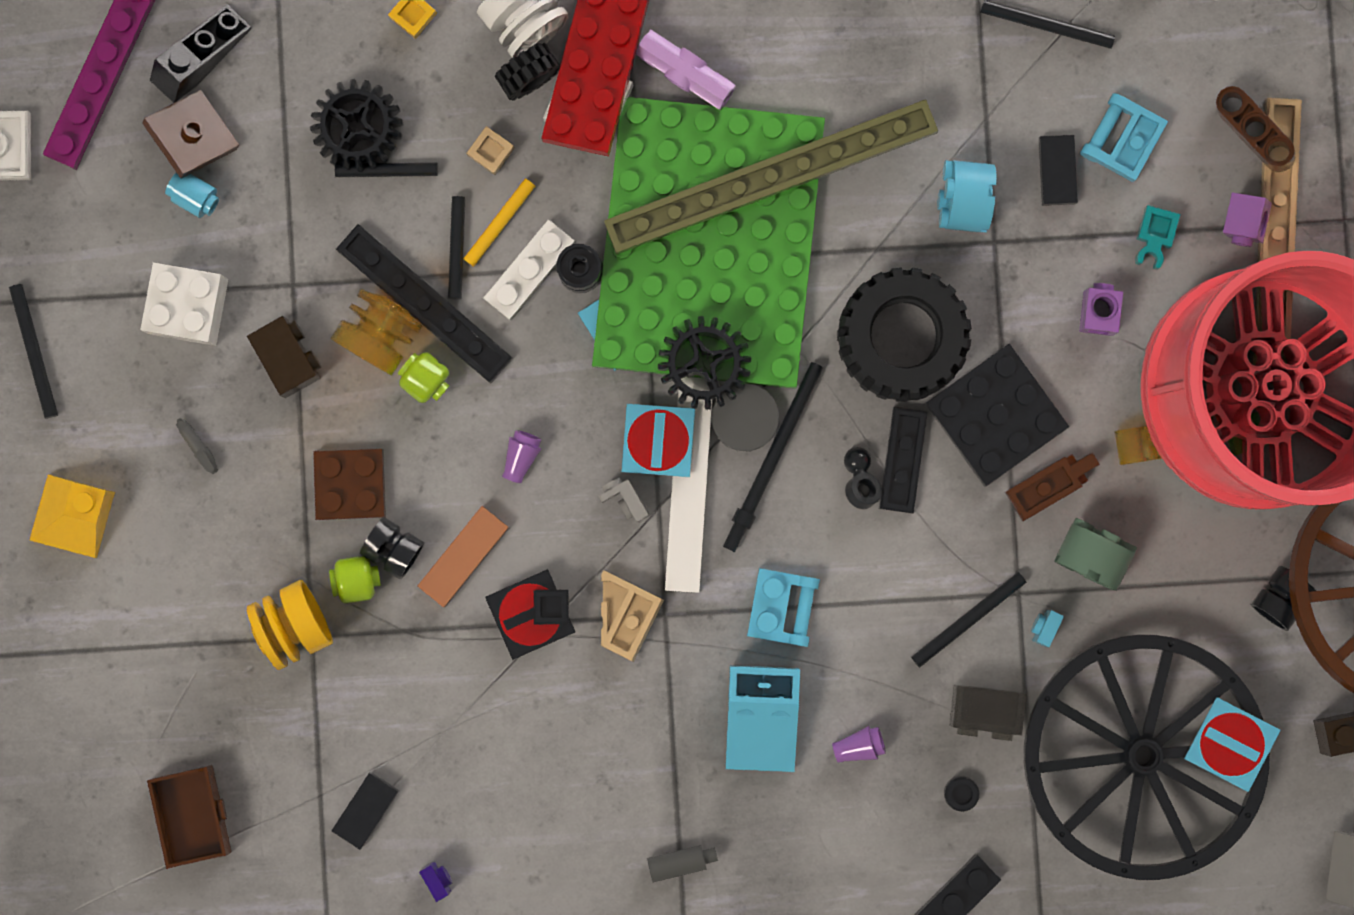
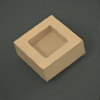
M486 126L466 154L489 172L496 175L515 147Z

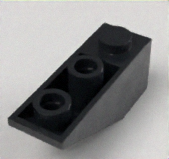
M226 4L155 58L150 81L173 103L177 102L195 88L251 30V26Z

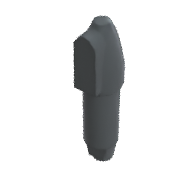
M177 419L176 426L179 433L194 453L197 461L207 472L211 474L218 471L217 465L208 447L204 445L195 430L185 419Z

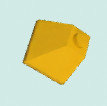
M48 474L29 540L97 558L115 492Z

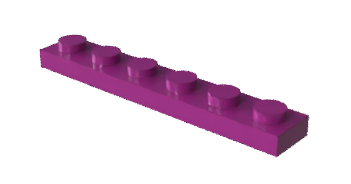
M155 0L113 1L42 153L44 156L77 170Z

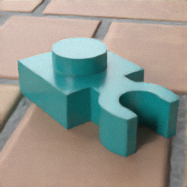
M1149 205L1145 207L1136 240L1146 243L1144 248L1135 257L1137 265L1143 263L1145 254H1151L1155 258L1153 269L1158 270L1162 266L1164 256L1161 247L1168 249L1172 247L1181 214Z

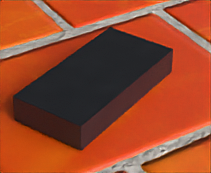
M1074 135L1040 136L1038 139L1042 206L1077 204Z
M369 772L333 827L332 832L361 850L399 790L372 772Z

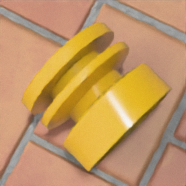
M298 580L279 590L281 607L270 596L262 598L264 610L257 602L247 606V614L253 636L263 654L267 656L277 670L288 666L286 654L293 663L300 660L299 643L310 654L333 644V638L326 619L315 597L303 580Z

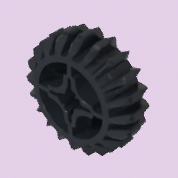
M351 79L349 82L350 89L346 90L342 82H338L337 89L339 93L334 95L330 89H327L325 94L330 100L327 103L320 99L317 100L316 104L323 111L312 112L311 117L320 123L310 126V130L312 133L320 134L313 139L315 146L325 145L321 149L320 154L323 158L332 155L330 163L333 166H337L343 160V169L349 171L351 164L355 162L358 172H363V163L368 161L372 169L377 168V163L374 160L376 157L379 156L384 162L389 160L384 152L386 148L392 152L397 151L398 148L391 142V139L401 140L402 133L393 128L403 126V120L394 117L401 111L399 106H389L394 100L393 96L389 93L381 97L383 94L382 86L377 85L371 91V83L368 80H364L361 89H358L357 81ZM351 101H365L364 104L360 103L353 111H346L340 108ZM375 106L383 114L384 126L381 134L370 125L374 115L372 111ZM332 118H335L343 125V131L340 136L342 140L338 146L334 144L331 137L330 127ZM346 119L350 122L356 120L357 123L358 119H361V123L368 132L363 129L358 132L356 129V133H353V129ZM361 140L375 143L362 151H348L350 147L354 148L357 142Z
M699 316L697 328H693L692 322L689 319L684 321L687 332L683 333L677 326L673 328V333L678 338L676 341L670 337H665L664 343L671 347V350H659V356L668 359V362L659 363L658 370H669L670 374L664 375L661 378L662 384L674 382V385L668 390L670 396L674 395L678 390L683 392L678 400L680 404H684L689 396L693 398L691 403L692 409H697L699 400H705V410H711V399L716 398L718 406L723 407L725 405L722 397L723 394L726 393L731 400H735L737 395L731 388L733 386L741 390L745 388V383L737 378L738 376H750V370L741 368V365L751 363V357L740 356L741 352L748 349V344L741 343L736 346L735 342L741 337L739 331L734 332L730 337L727 335L731 327L730 323L726 322L722 329L718 330L716 329L718 318L713 317L711 326L704 327V317ZM709 336L716 338L728 348L710 351L705 348L699 337ZM687 341H690L694 357L690 362L684 364L683 367L676 369V356L680 348ZM697 348L700 349L702 355H707V359L709 356L715 359L710 364L712 379H710L707 372H702V368L698 370L695 367L699 363V351ZM733 358V372L727 382L720 386L715 369L724 363L725 360ZM695 375L700 376L705 380L710 391L695 390L687 386L681 379Z

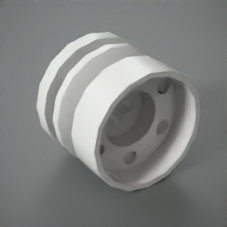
M484 0L477 10L478 16L491 32H497L506 28L500 36L499 42L503 47L509 46L507 51L511 58L517 57L520 52L527 51L531 46L535 47L539 43H548L569 18L567 11L563 7H557L558 0Z

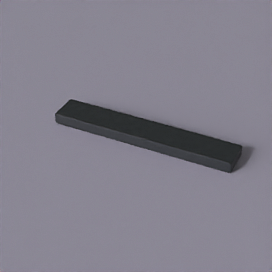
M359 224L355 226L336 248L341 255L490 384L513 359Z

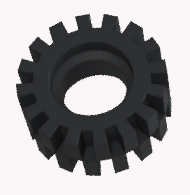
M539 43L535 47H529L525 52H520L517 57L511 58L509 63L504 64L496 72L495 78L508 99L514 101L517 98H522L525 94L532 93L534 89H538L543 83L550 81L551 77L557 74L561 66L546 43Z

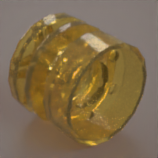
M360 288L356 296L369 304L366 310H363L351 303L350 310L360 318L358 324L341 320L330 339L393 376L404 358L393 347L395 341L412 345L414 341L401 333L403 328L406 327L419 334L423 326L416 322L409 311L381 294L370 293Z

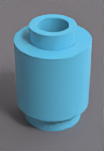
M175 173L165 190V194L171 197L172 203L198 218H202L205 214L210 216L219 202V198L216 197L217 189L192 174L181 179Z

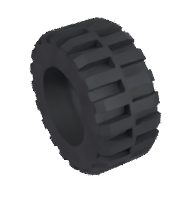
M902 267L892 268L889 272H880L873 275L867 282H863L849 298L839 319L837 341H839L840 349L838 352L841 361H844L847 367L846 371L850 377H854L860 383L859 386L866 392L869 390L875 393L878 398L884 400L893 399L896 402L920 400L942 389L962 369L966 361V354L971 346L972 339H969V331L972 329L971 320L966 317L965 311L967 307L964 301H959L955 295L957 291L950 284L946 286L940 281L941 277L934 273H931V275L922 273V269L911 268V270H902ZM908 303L921 308L929 315L935 326L936 341L934 348L928 358L918 365L911 367L891 365L878 355L873 346L871 336L873 323L881 311L894 304Z

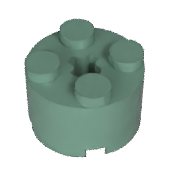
M1075 518L1054 562L1071 571H1075L1097 584L1117 591L1134 558L1137 547L1121 540L1122 538L1104 529L1100 531L1094 528L1093 525Z

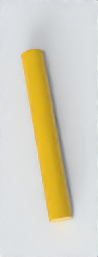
M526 178L522 181L463 260L472 267L477 264L536 187Z

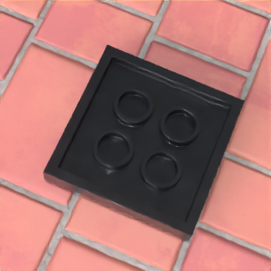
M1010 343L925 403L984 487L1070 427Z

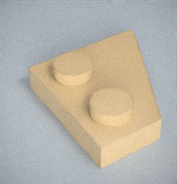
M603 570L601 574V581L603 582L601 646L634 662L664 600Z

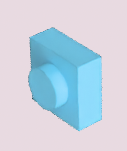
M1046 610L1044 615L1039 613L1031 628V632L1035 634L1032 641L1044 647H1050L1064 616L1052 610Z

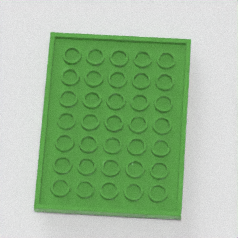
M628 97L619 117L608 219L823 138L825 118L722 107L721 110H718L710 105ZM819 178L617 255L607 231L592 367L662 375L670 374L669 370H658L659 363L668 362V359L659 356V350H671V347L664 343L665 337H670L676 341L678 338L674 335L673 328L677 326L683 333L687 332L684 321L687 319L692 322L693 328H697L699 316L704 317V327H710L711 320L715 317L718 318L716 329L721 330L723 325L728 322L731 324L730 330L727 333L729 337L734 332L739 331L741 333V337L735 342L736 346L741 343L748 344V349L741 352L740 356L751 357V363L741 365V368L750 370V376H738L737 379L746 384L796 389ZM709 336L699 337L705 348L710 351L728 348L716 338ZM687 341L680 348L675 360L676 369L683 367L684 364L690 362L694 357L690 341ZM697 348L699 351V363L695 367L698 370L702 368V372H707L710 379H712L710 364L715 359H712L710 356L707 359V355H702L700 349ZM733 358L725 360L724 363L715 369L718 381H727L730 378L734 366ZM695 375V376H690V377L702 378V377L696 376V375Z

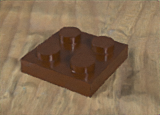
M384 449L313 451L315 520L386 518Z

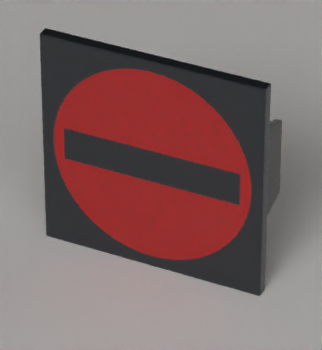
M548 569L485 597L512 660L576 632L570 618L569 624L534 625V590H557Z

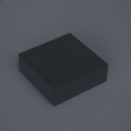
M534 590V625L569 624V590Z

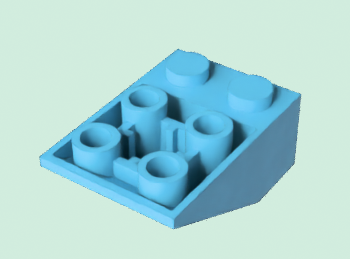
M729 666L725 769L795 772L800 688L799 668Z

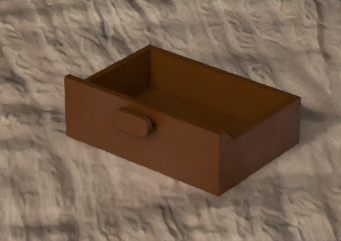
M213 765L147 780L166 869L226 856L232 852L225 819H227L223 799H220Z

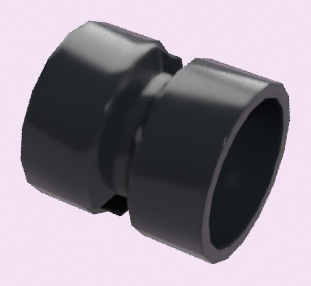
M572 244L559 254L556 262L557 273L562 284L569 291L587 293L596 288L602 278V264L597 252L592 247L585 244Z
M382 517L367 537L359 554L375 564L383 562L384 570L401 580L417 559L425 543L409 532L402 535L398 525ZM388 543L394 545L391 551L386 547Z
M1279 566L1270 578L1269 585L1271 590L1262 589L1251 603V606L1277 627L1289 631L1296 621L1289 592V569ZM1308 583V591H1316L1315 588Z

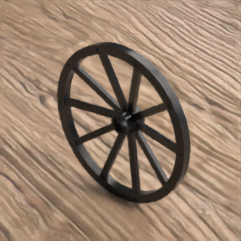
M1137 634L1109 639L1087 648L1066 662L1052 676L1037 698L1029 717L1024 740L1023 763L1029 794L1036 811L1051 834L1067 850L1092 867L1112 875L1136 880H1161L1186 875L1205 867L1225 854L1243 836L1259 810L1268 783L1270 752L1252 787L1246 793L1242 805H1239L1163 761V759L1185 757L1191 746L1162 748V746L1214 703L1216 697L1220 698L1228 690L1235 697L1241 710L1263 720L1255 699L1240 677L1228 665L1205 649L1187 641L1160 635ZM1159 649L1162 652L1142 734L1140 735L1107 656L1126 650ZM1173 653L1194 660L1221 680L1153 738ZM1096 661L1130 739L1129 741L1057 699L1059 693L1074 676ZM1050 708L1119 747L1123 752L1039 762L1041 734ZM1142 746H1147L1151 753L1150 759L1146 764L1139 765L1135 759L1136 751ZM1124 763L1097 792L1062 824L1049 803L1041 773ZM1156 771L1164 773L1236 816L1215 840L1195 852ZM1133 773L1119 861L1086 847L1071 832ZM1145 776L1185 856L1184 858L1151 865L1130 863Z

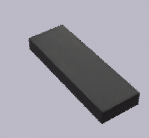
M893 407L879 509L914 514L928 414L926 411Z

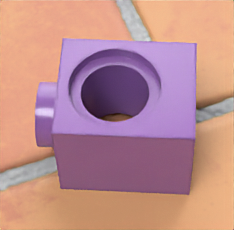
M1232 192L1223 233L1232 238L1231 243L1235 245L1252 247L1253 242L1263 244L1272 203L1264 197Z
M1094 283L1093 288L1086 289L1083 292L1079 332L1114 336L1119 333L1123 291H1114V285L1105 283ZM1096 300H1102L1108 304L1109 314L1107 317H1100L1094 312L1093 306Z

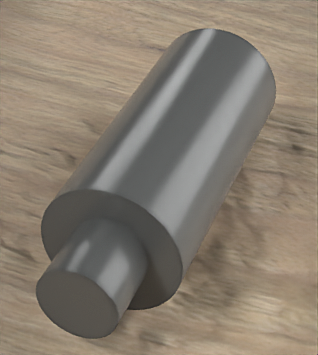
M701 845L649 857L647 861L652 882L654 883L707 870L706 864L716 862L718 859L715 847L702 850Z

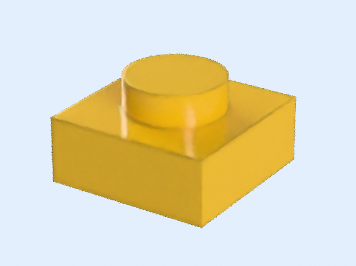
M400 0L388 16L416 39L436 16L437 12L424 0Z

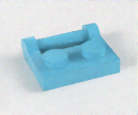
M1113 93L1108 101L1109 108L1091 141L1089 144H1084L1080 154L1084 158L1106 167L1127 180L1135 182L1168 121L1124 96ZM1124 112L1131 117L1112 152L1108 154L1101 149L1119 116Z
M759 568L747 636L808 647L810 639L807 636L814 591L819 588L820 579ZM791 585L801 586L792 634L783 632Z

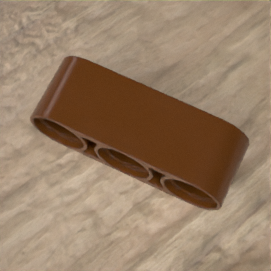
M1230 86L1221 90L1217 95L1216 105L1222 120L1269 169L1275 172H1284L1290 169L1296 158L1294 145L1291 140L1242 89ZM1229 98H1238L1242 101V106L1235 112L1226 111L1223 105ZM1253 122H1260L1266 127L1263 134L1257 137L1248 135L1246 129ZM1281 146L1288 149L1289 155L1283 161H1274L1269 156L1275 147Z

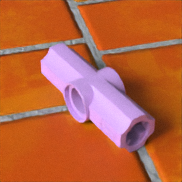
M651 29L638 45L636 56L664 73L666 79L688 93L691 91L718 110H721L731 98L736 85L718 72L716 73L707 67L705 61L683 47L682 49L678 48Z

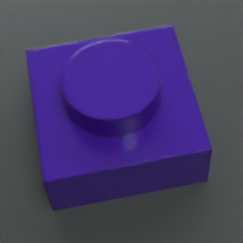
M434 861L419 871L436 902L450 894L451 889L449 885L453 884L443 865L438 868Z

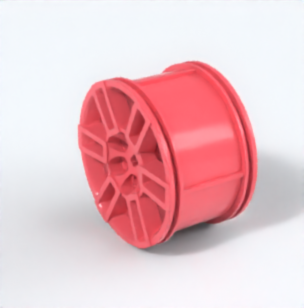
M1323 251L1288 252L1251 264L1244 269L1227 272L1206 280L1181 296L1155 327L1145 350L1141 373V401L1145 422L1150 438L1166 465L1197 492L1214 501L1237 508L1265 510L1293 505L1314 506L1334 504L1354 499V408L1323 393L1326 385L1324 376L1354 359V259ZM1254 287H1260L1262 332L1258 331L1256 326L1252 293ZM1285 290H1290L1309 298L1326 310L1328 314L1325 319L1297 340L1285 337L1283 292ZM1231 299L1236 332V341L1232 343L1211 332L1220 313ZM1338 330H1341L1347 342L1317 361H1313L1309 356V352ZM1249 350L1253 351L1257 356L1255 365H1252L1247 358ZM1282 350L1286 357L1287 364L1281 358ZM1205 351L1215 356L1213 365L1203 361ZM1235 379L1242 386L1240 396L1233 392L1232 385ZM1300 380L1303 382V391L1300 389ZM1202 381L1207 382V399H1206V400H1205V398H1204V390H1203V382H1202ZM1267 383H1273L1274 391L1268 390ZM1287 408L1290 409L1289 422L1285 419V410ZM1253 409H1256L1260 414L1261 420L1258 426L1251 420ZM1315 411L1351 428L1352 434L1350 439L1346 440L1313 419ZM1213 415L1216 417L1220 424L1216 428L1213 426V423L1210 418ZM1296 432L1336 455V459L1326 469L1300 484L1295 483L1293 473L1291 436ZM1234 436L1242 439V463L1224 444ZM1266 444H1269L1272 482L1264 479V446Z

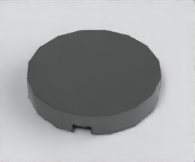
M745 384L743 390L733 386L731 389L736 393V399L731 400L725 393L722 395L725 405L719 407L716 401L712 408L711 424L715 435L725 446L736 451L751 452L762 448L773 438L779 426V410L775 399L765 389L755 384Z

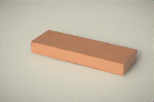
M481 506L417 587L445 608L509 527L485 507Z

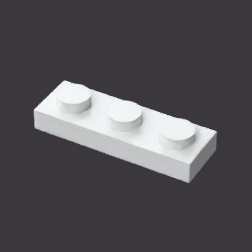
M548 219L483 299L511 321L556 267L559 254L566 247L575 244V241Z

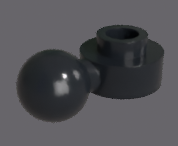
M854 447L848 450L844 456V465L854 476L847 482L845 494L848 501L854 507L868 509L880 500L882 488L879 481L873 475L867 473L871 465V457L868 451L861 447Z

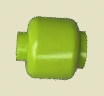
M428 352L421 353L420 355L413 353L397 373L401 376L399 386L419 403H426L431 398L438 401L450 386L445 382L449 375L448 368Z
M364 556L339 559L335 562L334 569L329 570L333 597L339 596L340 601L346 604L372 599L375 594L374 587L381 586L378 566H371L370 560Z

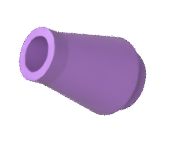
M515 430L514 436L509 437L505 470L502 477L516 483H522L525 474L541 451L539 447L541 439L524 431Z
M868 726L838 742L832 743L834 755L838 763L844 761L877 760L879 755L886 754L879 727L871 729Z

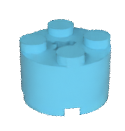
M945 160L942 176L943 181H946L945 190H939L937 210H940L939 228L986 233V230H989L995 205V196H992V185H996V166L986 163Z

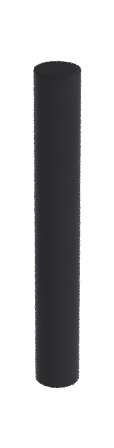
M437 162L377 163V168L372 169L368 163H363V172H358L355 164H351L349 171L343 169V164L335 166V177L438 176Z
M452 196L448 299H462L465 197Z

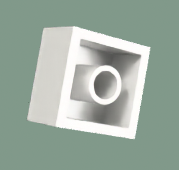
M153 262L140 330L150 335L216 346L229 279L221 274Z

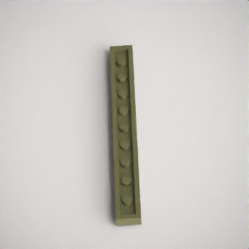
M925 99L604 220V224L617 255L938 133V128Z

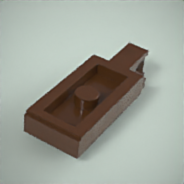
M1093 453L1086 455L1076 461L1072 454L1061 458L1005 491V494L1021 521H1025L1083 487L1082 484L1088 481L1085 473L1100 464Z

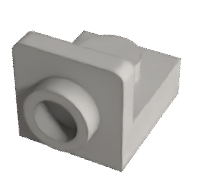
M620 477L602 486L605 493L598 496L602 503L618 494L622 495L623 499L618 501V504L627 519L634 517L636 522H640L650 516L629 479L622 482Z

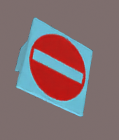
M627 404L621 472L690 477L695 409Z
M1216 697L1184 759L1249 792L1281 730Z

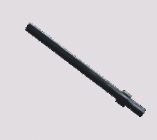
M814 362L810 363L741 509L737 508L732 518L734 524L723 545L724 548L736 552L746 529L751 528L756 518L753 514L823 370L821 365Z

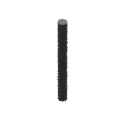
M988 0L983 1L980 11L983 14L1112 49L1115 36Z
M23 285L10 286L11 298L44 418L56 417L58 412Z
M1017 572L911 657L919 668L1011 596L1027 583L1024 577Z

